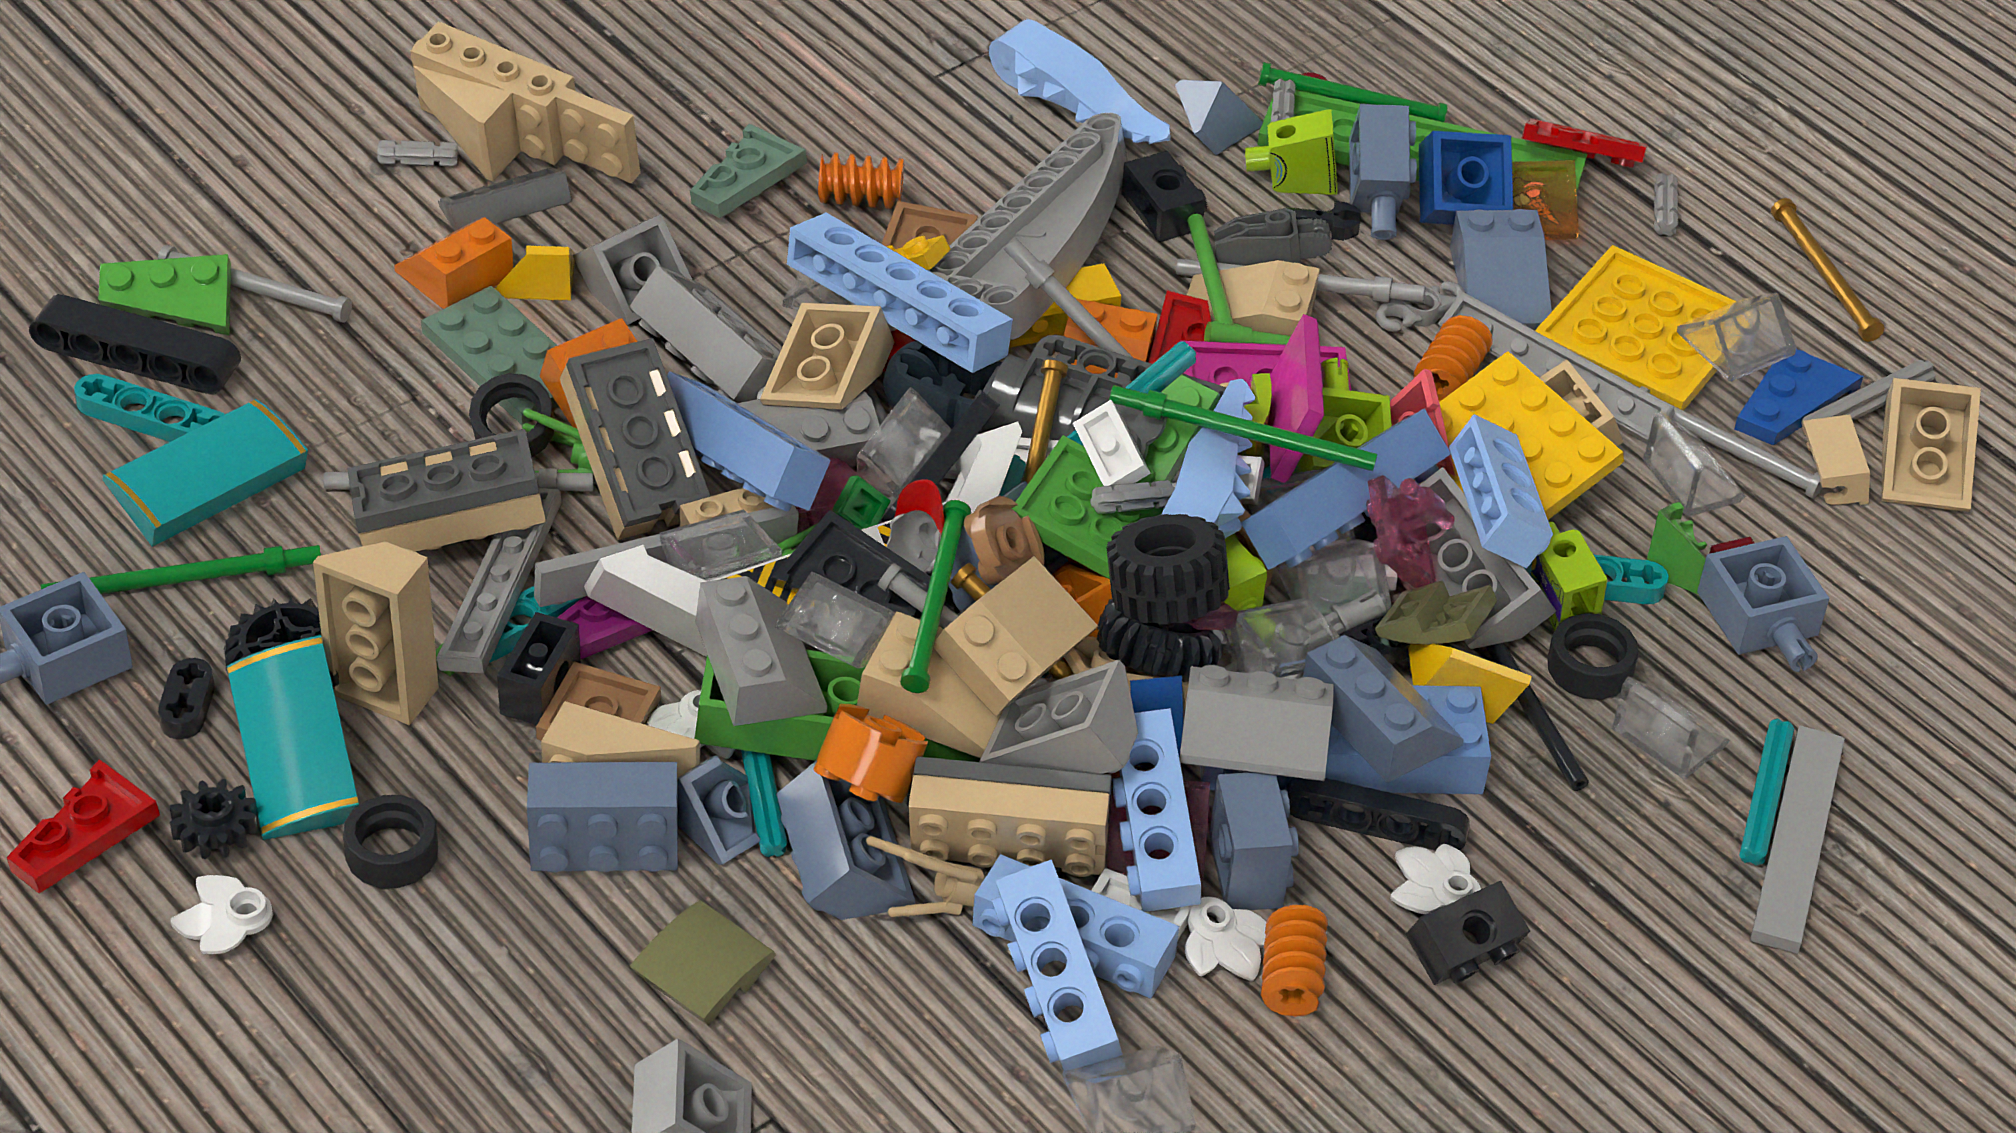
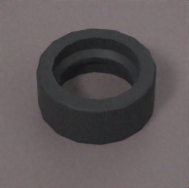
M507 373L491 378L478 388L471 399L469 417L475 439L496 435L488 428L486 419L490 409L502 400L510 398L527 399L537 407L538 413L555 419L549 393L539 381L524 374ZM537 422L534 428L526 433L531 457H534L546 448L554 435V429Z
M1589 613L1571 616L1558 624L1552 636L1547 657L1548 671L1556 684L1573 695L1585 699L1599 700L1617 696L1628 688L1633 677L1639 655L1638 643L1630 629L1616 619L1602 614ZM1581 645L1595 646L1606 650L1616 658L1618 663L1607 667L1589 666L1576 660L1567 650Z
M381 795L366 800L353 809L344 823L343 843L345 860L351 873L363 883L378 888H400L416 883L427 875L437 861V824L430 809L417 799L404 795ZM387 828H402L412 831L420 837L418 843L407 851L391 855H380L368 851L362 846L364 840L374 832Z

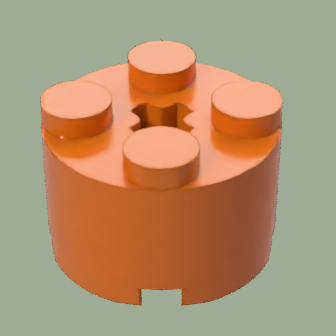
M840 704L833 717L813 770L828 779L836 781L843 779L852 783L849 791L863 799L877 801L880 795L893 802L903 803L912 784L916 758L923 757L928 741H924L925 736L907 724L887 715H884L883 719L867 716L870 709L852 704Z

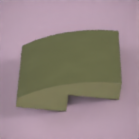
M1443 580L1402 592L1375 629L1379 637L1413 644H1442L1470 639L1496 604L1497 598L1491 585L1449 596Z
M698 900L672 920L631 963L630 968L639 977L709 1026L738 989L743 993L749 990L776 956V953L712 907Z

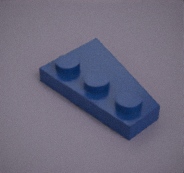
M1785 345L1738 415L1734 430L1774 446L1803 427L1801 422L1805 416L1837 401V398L1846 392L1852 394L1859 390L1864 376L1812 356L1802 350Z

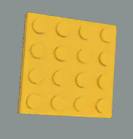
M1612 245L1535 331L1639 388L1644 386L1650 389L1649 393L1684 411L1757 323L1759 311Z
M1509 351L1439 402L1449 446L1474 414L1518 436L1548 520L1624 463V454L1621 449ZM1452 458L1455 476L1449 475L1464 493ZM1412 479V482L1414 483L1415 488H1416L1418 485L1421 484V483L1417 484L1416 481H1415L1414 479Z

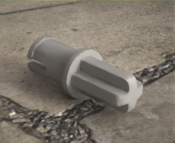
M1372 589L1349 603L1341 606L1332 605V613L1296 631L1297 640L1305 652L1312 651L1338 638L1339 634L1345 630L1384 617L1387 613L1386 607L1380 595L1377 594L1375 589Z

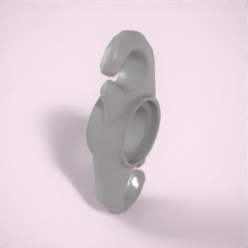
M1444 281L1441 284V289L1455 294V297L1441 295L1440 287L1432 286L1431 288L1426 287L1424 302L1392 299L1390 303L1385 302L1381 304L1375 315L1377 323L1383 329L1393 332L1400 331L1401 324L1398 321L1389 320L1387 316L1402 318V325L1405 327H1410L1411 325L1419 327L1430 326L1445 315L1461 291L1465 293L1464 288L1455 282ZM1414 303L1426 304V305L1430 306L1431 309H1428V310L1417 309V308H1414V307L1412 306V304H1414Z

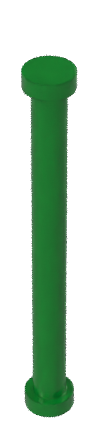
M1263 62L1258 79V85L1266 87L1267 83L1274 85L1278 79L1284 81L1292 80L1296 85L1295 90L1358 104L1409 106V115L1444 122L1446 118L1448 104L1439 102L1438 106L1271 68V63Z
M960 500L947 501L943 507L945 522L909 668L902 672L900 680L901 686L912 693L926 692L930 685L931 677L928 673L933 647L964 519L967 515L971 514L969 505Z

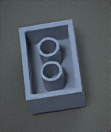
M677 762L529 763L527 821L531 871L608 872L646 870L655 872L660 870H678Z

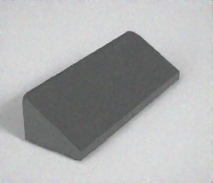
M550 167L440 198L438 204L453 230L456 231L483 217L496 224L566 204L571 201V194L566 173Z

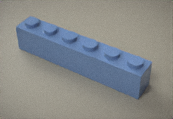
M669 371L667 375L695 455L702 457V462L723 470L722 475L743 483L744 489L765 497L764 501L776 508L789 512L791 506L794 505L810 510L830 464V459L706 384Z
M1425 408L1396 423L1357 448L1378 454L1373 471L1335 462L1240 522L1268 570L1283 562H1286L1289 569L1298 565L1313 555L1309 548L1310 546H1313L1315 551L1327 546L1339 538L1335 531L1336 529H1339L1341 534L1358 526L1365 521L1361 514L1362 512H1365L1367 517L1377 513L1391 504L1387 498L1388 495L1393 501L1415 488L1412 479L1419 484L1439 470L1437 463L1451 455V452Z

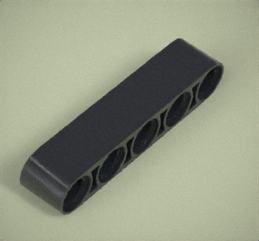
M57 294L52 296L29 326V334L34 342L48 351L205 394L213 395L218 393L241 362V354L238 348L222 337L67 295Z

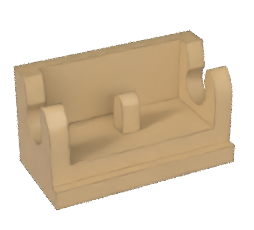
M1850 414L1804 420L1803 432L1808 440L1806 444L1808 450L1812 452L1820 476L1821 487H1845L1840 492L1824 494L1826 503L1831 505L1859 502L1860 505L1868 504L1870 470Z

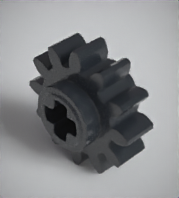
M221 779L217 783V787L210 788L205 781H199V792L193 794L191 791L182 790L180 791L182 804L170 805L172 819L170 821V828L173 840H181L184 853L200 847L202 859H207L211 854V850H219V853L224 858L229 857L230 845L235 844L237 847L246 848V834H255L258 831L256 820L258 814L255 798H246L245 786L243 785L228 791L226 779Z

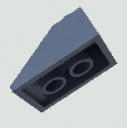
M1524 209L1456 211L1450 252L1458 284L1464 288L1466 294L1530 329H1537L1552 312L1545 237L1538 211Z

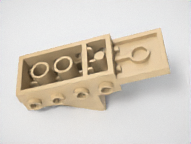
M439 21L422 39H419L410 51L421 110L437 117L486 179L494 181L520 151L532 158H538L552 165H555L564 155L575 162L586 164L604 172L608 176L617 177L631 184L640 175L634 115L576 92L573 76Z

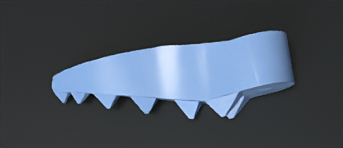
M1031 19L1023 20L991 42L989 57L995 72L1005 83L1017 88L1018 95L1039 97L1058 104L1076 113L1075 121L1078 123H1084L1090 117L1101 113L1118 114L1121 117L1124 137L1132 139L1133 143L1149 142V144L1171 140L1170 125L1146 111L1130 97L1098 59L1042 24Z
M1243 379L1231 380L1214 411L1252 421L1253 416L1243 407L1255 400V396L1247 382ZM1202 427L1188 445L1176 487L1162 514H1187L1191 517L1198 516L1204 518L1206 522L1216 524L1218 530L1223 531L1225 538L1241 530L1242 525L1238 517L1243 515L1245 509L1239 502V499L1250 496V490L1239 476L1251 473L1252 469L1237 453L1251 448L1252 443L1247 438Z

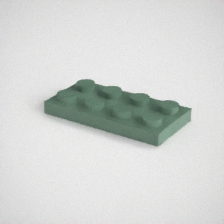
M492 286L421 320L422 333L479 386L495 376L507 373L524 374L539 381L547 390L553 410L559 407L540 378L547 350L558 345ZM510 398L498 403L521 425L533 421L524 416L523 412L525 409L538 412L537 407L532 402L523 398Z

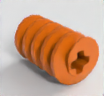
M838 152L833 153L829 163H825L822 154L818 180L819 200L821 203H827L833 192L836 204L842 205L847 195L850 194L852 205L859 206L865 195L869 207L875 208L880 197H882L885 208L891 210L897 198L901 201L904 159L899 158L895 168L890 169L887 157H883L878 168H874L870 155H866L862 166H857L855 154L849 155L845 165H841Z
M1459 315L1449 318L1443 323L1440 331L1429 345L1428 350L1418 362L1414 370V378L1423 369L1430 370L1440 402L1470 380L1478 370L1493 344L1490 330L1480 320L1471 316Z
M1308 905L1285 906L1273 912L1266 920L1261 997L1264 1004L1273 1012L1286 1016H1302L1317 1011L1319 1006L1318 998L1323 994L1325 987L1323 978L1326 971L1324 962L1326 959L1325 947L1328 926L1326 915L1317 908Z

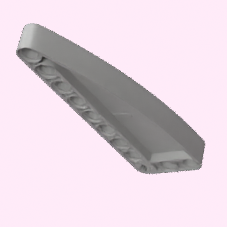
M1101 113L1087 119L950 245L951 250L932 269L928 270L1012 318L1010 340L1023 335L1054 301L1041 287L1036 289L1025 278L1027 273L1004 251V248L1013 239L1017 238L1039 262L1044 260L1055 271L1053 276L1065 288L1067 287L1100 238L1119 194L1123 180L1124 162H1126L1127 157L1121 117L1114 113Z

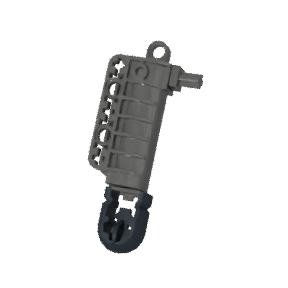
M1049 335L1037 343L1028 360L1009 354L1003 362L997 361L971 373L916 340L904 345L891 357L885 372L883 386L889 406L902 418L928 429L948 432L953 429L983 391L999 403L1000 406L978 434L1018 422L1022 430L1021 438H1032L1044 374L1041 373L1042 362L1044 360L1061 361L1068 365L1067 376L1061 379L1049 440L1059 441L1063 435L1067 437L1076 430L1073 422L1109 401L1113 385L1125 388L1131 383L1130 381L1136 379L1152 364L1065 336ZM1055 352H1060V354H1058L1056 358L1049 357L1052 356ZM1075 360H1077V365L1071 364L1074 363ZM1089 365H1094L1107 369V371L1101 374H1093L1085 368ZM1183 373L1181 374L1218 392L1221 397L1227 388ZM969 393L975 395L974 400L963 397V394Z

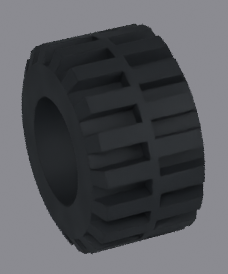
M1162 514L1142 518L1137 522L1123 526V530L1115 532L1111 537L1112 541L1107 544L1112 601L1114 602V607L1118 611L1124 612V616L1130 619H1139V622L1148 624L1158 623V625L1189 622L1191 619H1199L1206 616L1207 612L1218 609L1221 606V602L1226 601L1229 595L1228 590H1230L1225 535L1223 531L1218 530L1216 524L1206 522L1204 518L1198 516L1191 517L1187 514Z

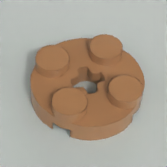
M997 496L978 505L974 513L967 515L964 519L965 530L972 539L979 559V574L988 585L999 584L1033 556L1044 565L1043 545L1034 523L1028 515L1020 518L1011 509L1018 506V504L1004 496Z

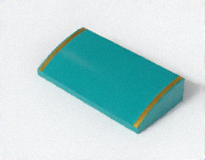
M255 399L103 475L102 480L153 547L302 471L306 466L308 449L279 416L262 402Z
M321 635L278 645L228 665L227 673L263 840L344 824L352 810L359 806Z

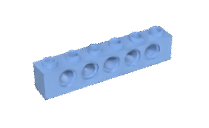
M823 213L790 227L787 265L855 305L881 306L889 325L971 373L1008 356L1013 321L1009 316L828 213Z

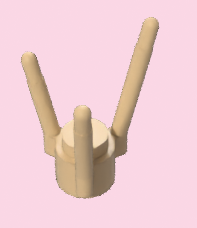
M869 836L866 839V843L869 846L937 872L934 890L936 895L942 896L943 902L891 907L888 910L889 916H915L935 913L960 915L963 905L974 907L975 893L984 881V874L981 869L945 862L873 836Z

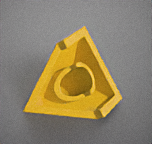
M526 246V255L495 289L506 299L571 300L575 260L572 255L575 252L570 247Z

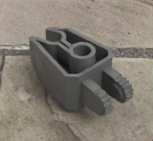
M1287 208L1235 217L1214 231L1217 263L1244 266L1276 260L1300 263V259L1326 256L1332 250V240L1329 237V223H1326V220H1322V218L1296 220L1295 211Z

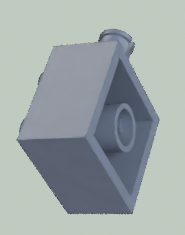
M1360 104L1349 136V202L1361 212L1371 213V237L1379 240H1388L1396 237V213L1398 214L1403 199H1409L1410 183H1415L1416 159H1410V146H1414L1416 139V122L1409 121V106Z
M1784 536L1707 554L1697 593L1737 654L1778 646L1793 671L1800 672V666L1797 661L1803 671L1810 668L1816 662L1818 654L1811 648L1806 638L1819 635L1830 598L1789 538Z
M85 572L0 606V625L4 645L7 651L0 653V684L22 676L24 679L27 678L45 705L133 668L126 628Z
M1224 768L1223 774L1217 775L1209 841L1223 901L1232 909L1260 910L1282 908L1286 888L1293 886L1294 877L1291 857L1298 856L1299 851L1297 830L1295 827H1289L1287 822L1290 812L1288 793L1286 790L1279 789L1276 775Z

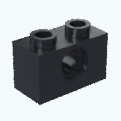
M1168 151L1124 162L1121 194L1157 241L1160 243L1191 234L1188 218L1193 214H1200L1204 218V212L1207 210V200L1204 192L1197 188L1187 176L1184 167L1178 164Z
M535 612L497 675L500 715L534 725L538 724L573 662L581 663L579 624Z
M1500 880L1421 916L1405 935L1434 985L1449 978L1453 980L1454 984H1457L1479 972V964L1491 959L1494 965H1498L1518 954L1520 949L1517 945L1530 933V929ZM1463 930L1470 932L1476 938L1477 944L1470 942L1465 937Z

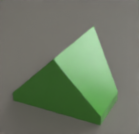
M1681 502L1672 503L1658 512L1647 560L1656 562L1666 569L1669 576L1667 583L1698 594L1697 590L1706 557L1699 550H1704L1707 544L1706 542L1697 543L1693 532L1692 520L1685 522L1681 520L1684 510Z

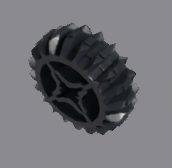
M292 596L288 603L279 604L273 598L269 607L264 608L255 604L253 615L240 614L238 624L230 626L228 639L225 640L226 672L228 665L254 653L285 643L321 635L319 610L314 605L312 599L310 598L303 604H300ZM329 669L332 686L335 689L340 683L339 673L336 670V674L333 676V672Z
M1112 599L1108 601L1103 613L1100 615L1097 627L1098 634L1096 640L1099 642L1098 647L1103 652H1106L1110 659L1120 660L1124 666L1135 669L1137 673L1150 674L1153 678L1156 676H1182V681L1188 682L1191 666L1202 668L1207 665H1218L1224 648L1222 646L1224 635L1221 633V628L1216 623H1213L1209 616L1191 619L1189 622L1169 623L1167 625H1158V623L1148 624L1139 622V619H1130L1124 616V612H1120L1114 607Z

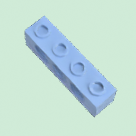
M1474 414L1451 443L1449 449L1481 546L1527 568L1537 555L1542 554L1547 549L1553 536L1551 527L1518 436Z
M1171 709L1134 713L1138 735L1131 749L1129 761L1119 770L1120 778L1112 779L1116 808L1125 807L1127 821L1119 822L1123 852L1131 850L1133 852L1134 866L1126 867L1130 896L1140 895L1143 912L1201 904V882ZM1142 762L1151 763L1155 766L1149 771H1139L1134 768L1135 765ZM1153 805L1160 807L1163 811L1156 815H1147L1140 810L1146 806ZM1156 849H1163L1170 853L1164 859H1153L1147 854Z
M999 855L975 893L972 926L982 929L991 936L1001 937L1011 942L1016 941L1011 925L1001 928L992 899L1000 897L995 880L1031 866L1004 855ZM1059 878L1094 975L1118 985L1125 991L1136 992L1151 999L1175 959L1179 926ZM1041 916L1034 917L1028 921L1025 929L1032 932L1041 931L1047 927L1050 920Z
M1052 859L996 879L1000 897L992 899V903L1001 928L1011 925L1016 941L1007 945L1017 973L1027 969L1033 986L1025 988L1024 992L1033 1017L1044 1015L1049 1031L1040 1034L1050 1063L1060 1060L1065 1076L1122 1056L1118 1037ZM1041 916L1050 920L1047 927L1041 931L1032 932L1025 929L1028 921L1034 917ZM1061 961L1066 964L1065 970L1057 976L1048 977L1041 973L1043 967L1049 962ZM1068 1006H1078L1083 1009L1082 1015L1073 1022L1059 1020L1058 1015L1060 1011Z

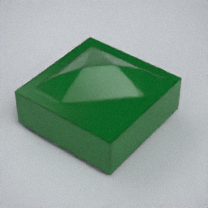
M859 475L851 476L831 511L858 529L863 530L879 524L891 500Z

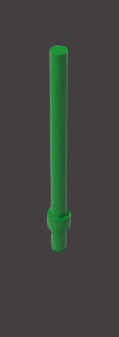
M1113 385L1109 401L1112 400L1114 404L1143 411V416L1161 421L1163 416L1373 471L1378 455L1376 453L1167 399L1168 394L1149 390L1147 394Z
M319 545L283 550L282 546L264 548V553L89 577V579L100 594L261 571H267V575L286 573L285 568L313 564L314 560L321 556ZM58 582L41 584V589Z

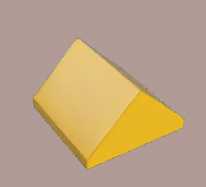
M1410 643L1411 645L1408 648L1413 685L1481 687L1486 722L1494 724L1529 686L1532 678L1531 675L1452 647Z

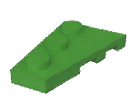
M228 254L100 264L98 296L100 305L148 318L158 316L176 320L178 325L193 328L194 324L213 328L215 333L229 335L231 261Z
M1180 375L1161 392L1168 394L1167 399L1214 411L1221 399L1218 392L1183 375ZM1167 418L1166 427L1162 435L1148 446V454L1144 461L1150 474L1143 479L1150 483L1165 480L1172 482L1183 464L1190 441L1202 427Z

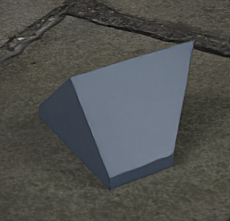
M1180 80L1175 84L1194 135L1215 155H1218L1262 126L1263 121L1223 81Z
M713 756L677 778L678 826L718 865L726 863L760 842L755 829L747 775L721 761L718 756Z

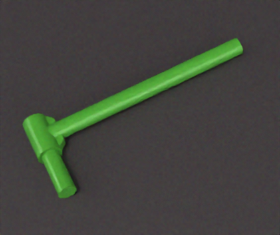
M1200 214L1191 215L1188 218V225L1215 321L1208 322L1206 326L1205 342L1287 345L1291 336L1252 331L1251 327L1233 323L1204 218Z

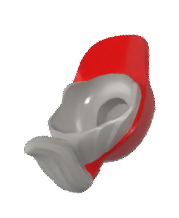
M921 479L911 482L903 488L897 500L894 519L890 523L891 533L886 546L929 576L932 575L945 522L941 495L934 482L928 479Z

